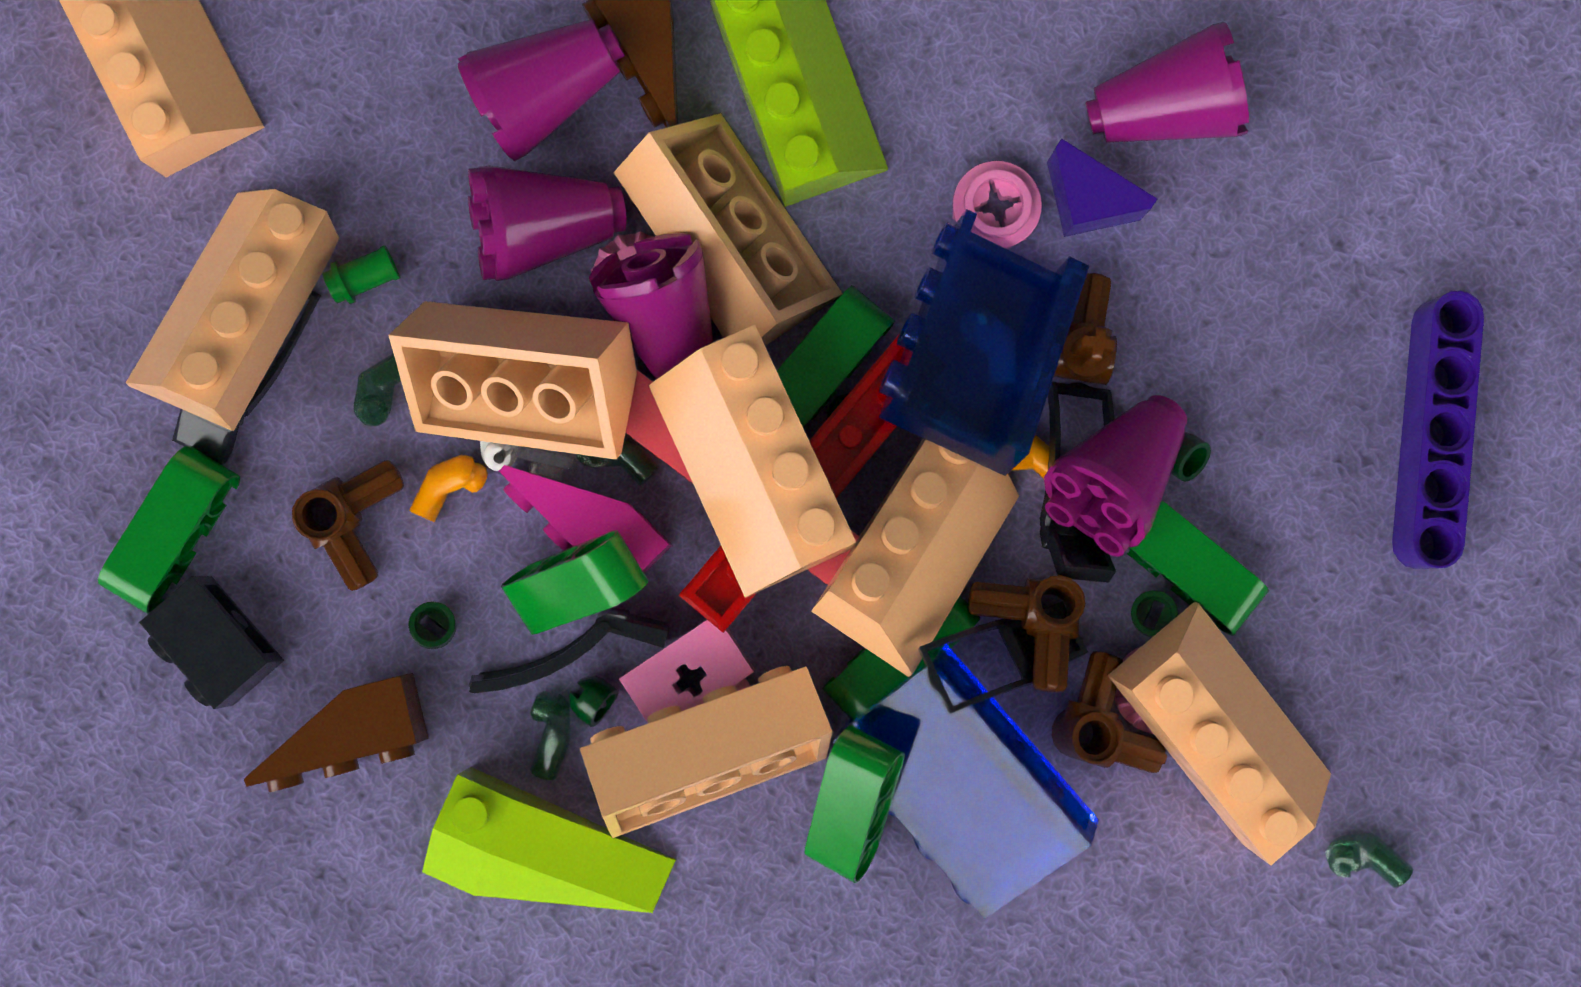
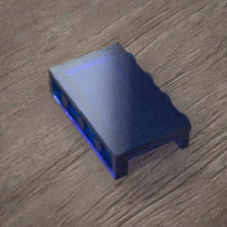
M966 209L955 226L945 223L935 241L931 254L939 257L935 269L929 267L926 270L914 296L915 299L922 302L918 315L915 313L909 315L897 340V345L905 348L900 362L896 360L891 362L879 387V393L886 395L879 418L1006 476L1030 452L1089 265L1069 256L1060 268L1053 272L972 233L971 229L977 213Z
M948 645L939 647L929 655L953 706L988 692ZM925 663L913 675L900 683L854 721L849 719L831 741L835 744L844 729L849 725H853L904 752V762L888 814L900 820L912 834L914 842L922 855L937 863L950 878L959 898L967 904H972L984 919L1092 846L1099 819L998 702L991 698L949 715L940 695L928 683Z

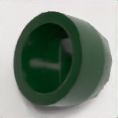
M1185 432L1171 474L1183 482L1195 478L1204 469L1210 458V445L1196 435Z
M1156 590L1147 591L1139 595L1131 608L1133 625L1140 633L1149 637L1156 635L1178 616L1174 600L1166 593ZM1156 600L1165 606L1154 629H1150L1143 624L1148 618L1152 605Z
M423 603L412 612L409 618L410 634L414 641L423 648H442L455 635V617L452 611L442 603ZM425 616H428L438 627L447 631L441 639L437 638L420 624Z
M587 676L577 682L584 689L582 694L579 695L571 691L569 702L572 711L577 717L590 727H594L603 719L615 702L619 690L604 679L597 676ZM606 701V707L600 708Z

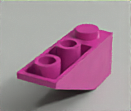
M504 465L499 470L510 482L503 489L504 492L526 513L534 507L549 522L543 528V531L563 551L608 532L618 530L645 574L673 546L629 503Z

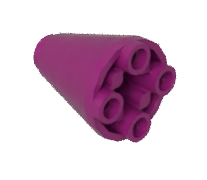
M491 165L468 169L471 196H468L469 214L472 229L479 230L481 246L478 247V260L482 280L495 279L496 281L511 279L612 239L613 233L626 230V208L623 193L619 186L607 187L604 182Z
M1153 395L1147 401L1137 403L1059 457L1044 476L1045 490L1050 498L1045 504L1047 514L1062 526L1076 527L1085 535L1093 538L1104 552L1112 556H1123L1129 547L1138 546L1151 530L1185 436L1184 427L1187 424V416L1184 410L1170 398Z

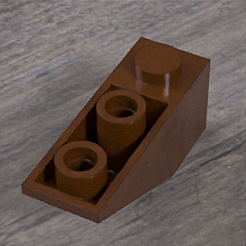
M587 0L582 3L589 20L593 19L599 29L607 24L611 27L625 54L624 57L616 60L620 72L626 81L633 77L637 78L645 92L644 95L638 97V100L654 128L662 123L666 128L678 125L674 18L671 0Z
M414 674L400 675L343 690L244 778L245 786L249 787L266 782L268 791L274 792L303 784V772L323 768L324 777L328 778L360 769L358 758L379 754L380 763L383 764L415 755L413 744L429 739Z

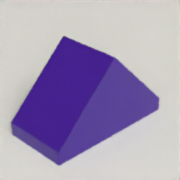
M1062 138L1047 161L1064 237L1140 221L1157 201V198Z

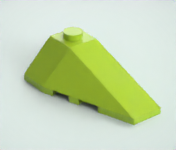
M469 767L457 774L433 826L422 872L473 896L653 913L676 859L623 835L612 838L606 827L473 767Z

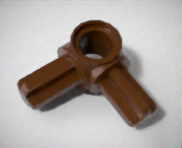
M1083 273L1079 276L1071 323L1062 324V327L1057 329L1053 345L1058 346L1056 364L1050 363V376L1102 385L1109 383L1117 352V338L1112 336V330L1105 327L1111 289V279L1098 273Z
M384 460L345 482L338 477H334L316 488L303 493L297 498L292 507V521L295 528L302 536L310 540L314 549L321 546L325 548L347 588L351 591L366 586L378 577L376 567L353 529L361 525L359 522L362 521L361 512L403 489V478L390 460ZM317 497L325 498L335 506L337 518L332 527H323L312 518L311 505Z
M1062 575L1050 576L1044 580L1027 578L1025 586L985 582L972 583L968 599L970 614L974 616L1021 620L1022 629H1027V634L1035 637L1032 681L1034 688L1043 692H1062L1066 690L1070 639L1079 637V618L1083 614L1086 604L1084 592L1079 584L1071 578ZM1052 594L1062 599L1067 609L1066 618L1055 619L1047 615L1041 605L1042 596Z
M1093 651L1089 657L1077 702L1068 700L1066 710H1063L1056 717L1052 725L1051 736L1055 747L1060 753L1070 758L1103 768H1108L1116 762L1149 773L1159 772L1162 764H1165L1167 760L1166 749L1158 739L1124 729L1122 721L1118 718L1119 715L1110 712L1117 687L1107 675L1123 663V660L1109 653ZM1086 722H1090L1093 729V738L1090 744L1082 749L1078 740L1079 732Z

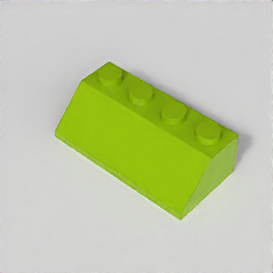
M710 0L712 11L784 207L888 171L885 158L826 0Z

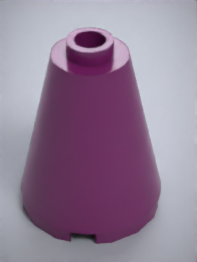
M590 19L467 52L466 55L458 58L460 62L457 64L463 82L481 117L484 115L488 117L497 130L492 133L495 140L507 156L516 161L531 152L620 73L616 60L624 57L625 54L609 24L599 29L595 21Z
M1227 23L1212 24L1094 87L1095 99L1085 102L1092 134L1103 132L1106 143L1227 138L1246 135L1248 130L1244 124L1249 123V111L1240 61H1234L1231 55L1226 57L1224 52V46L1234 43Z
M686 233L663 234L633 243L637 254L620 261L617 252H615L595 266L589 276L595 296L613 321L628 322L632 347L656 380L700 348L713 343L703 250L699 241L696 239L693 243L690 234Z

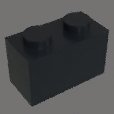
M191 576L139 622L150 635L147 641L155 654L167 663H174L187 678L184 684L191 696L202 705L211 706L213 709L233 706L285 661L212 576Z

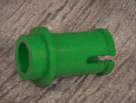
M385 245L374 252L342 265L334 261L330 263L331 269L322 273L325 284L337 304L345 300L349 304L355 303V296L389 281L401 278L393 258Z

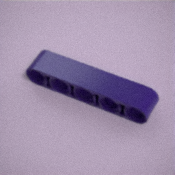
M1461 290L1450 291L1420 305L1415 311L1411 322L1392 545L1397 559L1406 567L1413 569L1447 568L1458 561L1465 547L1484 313L1479 300L1472 294ZM1441 309L1446 311L1453 321L1452 332H1448L1440 323L1439 313ZM1436 364L1442 366L1448 374L1446 388L1439 385L1435 379L1434 370ZM1432 419L1440 423L1443 429L1444 436L1440 445L1430 435L1429 426ZM1429 474L1435 478L1439 488L1437 498L1434 501L1425 492L1424 483ZM1424 530L1431 534L1434 541V548L1429 557L1423 554L1419 543Z

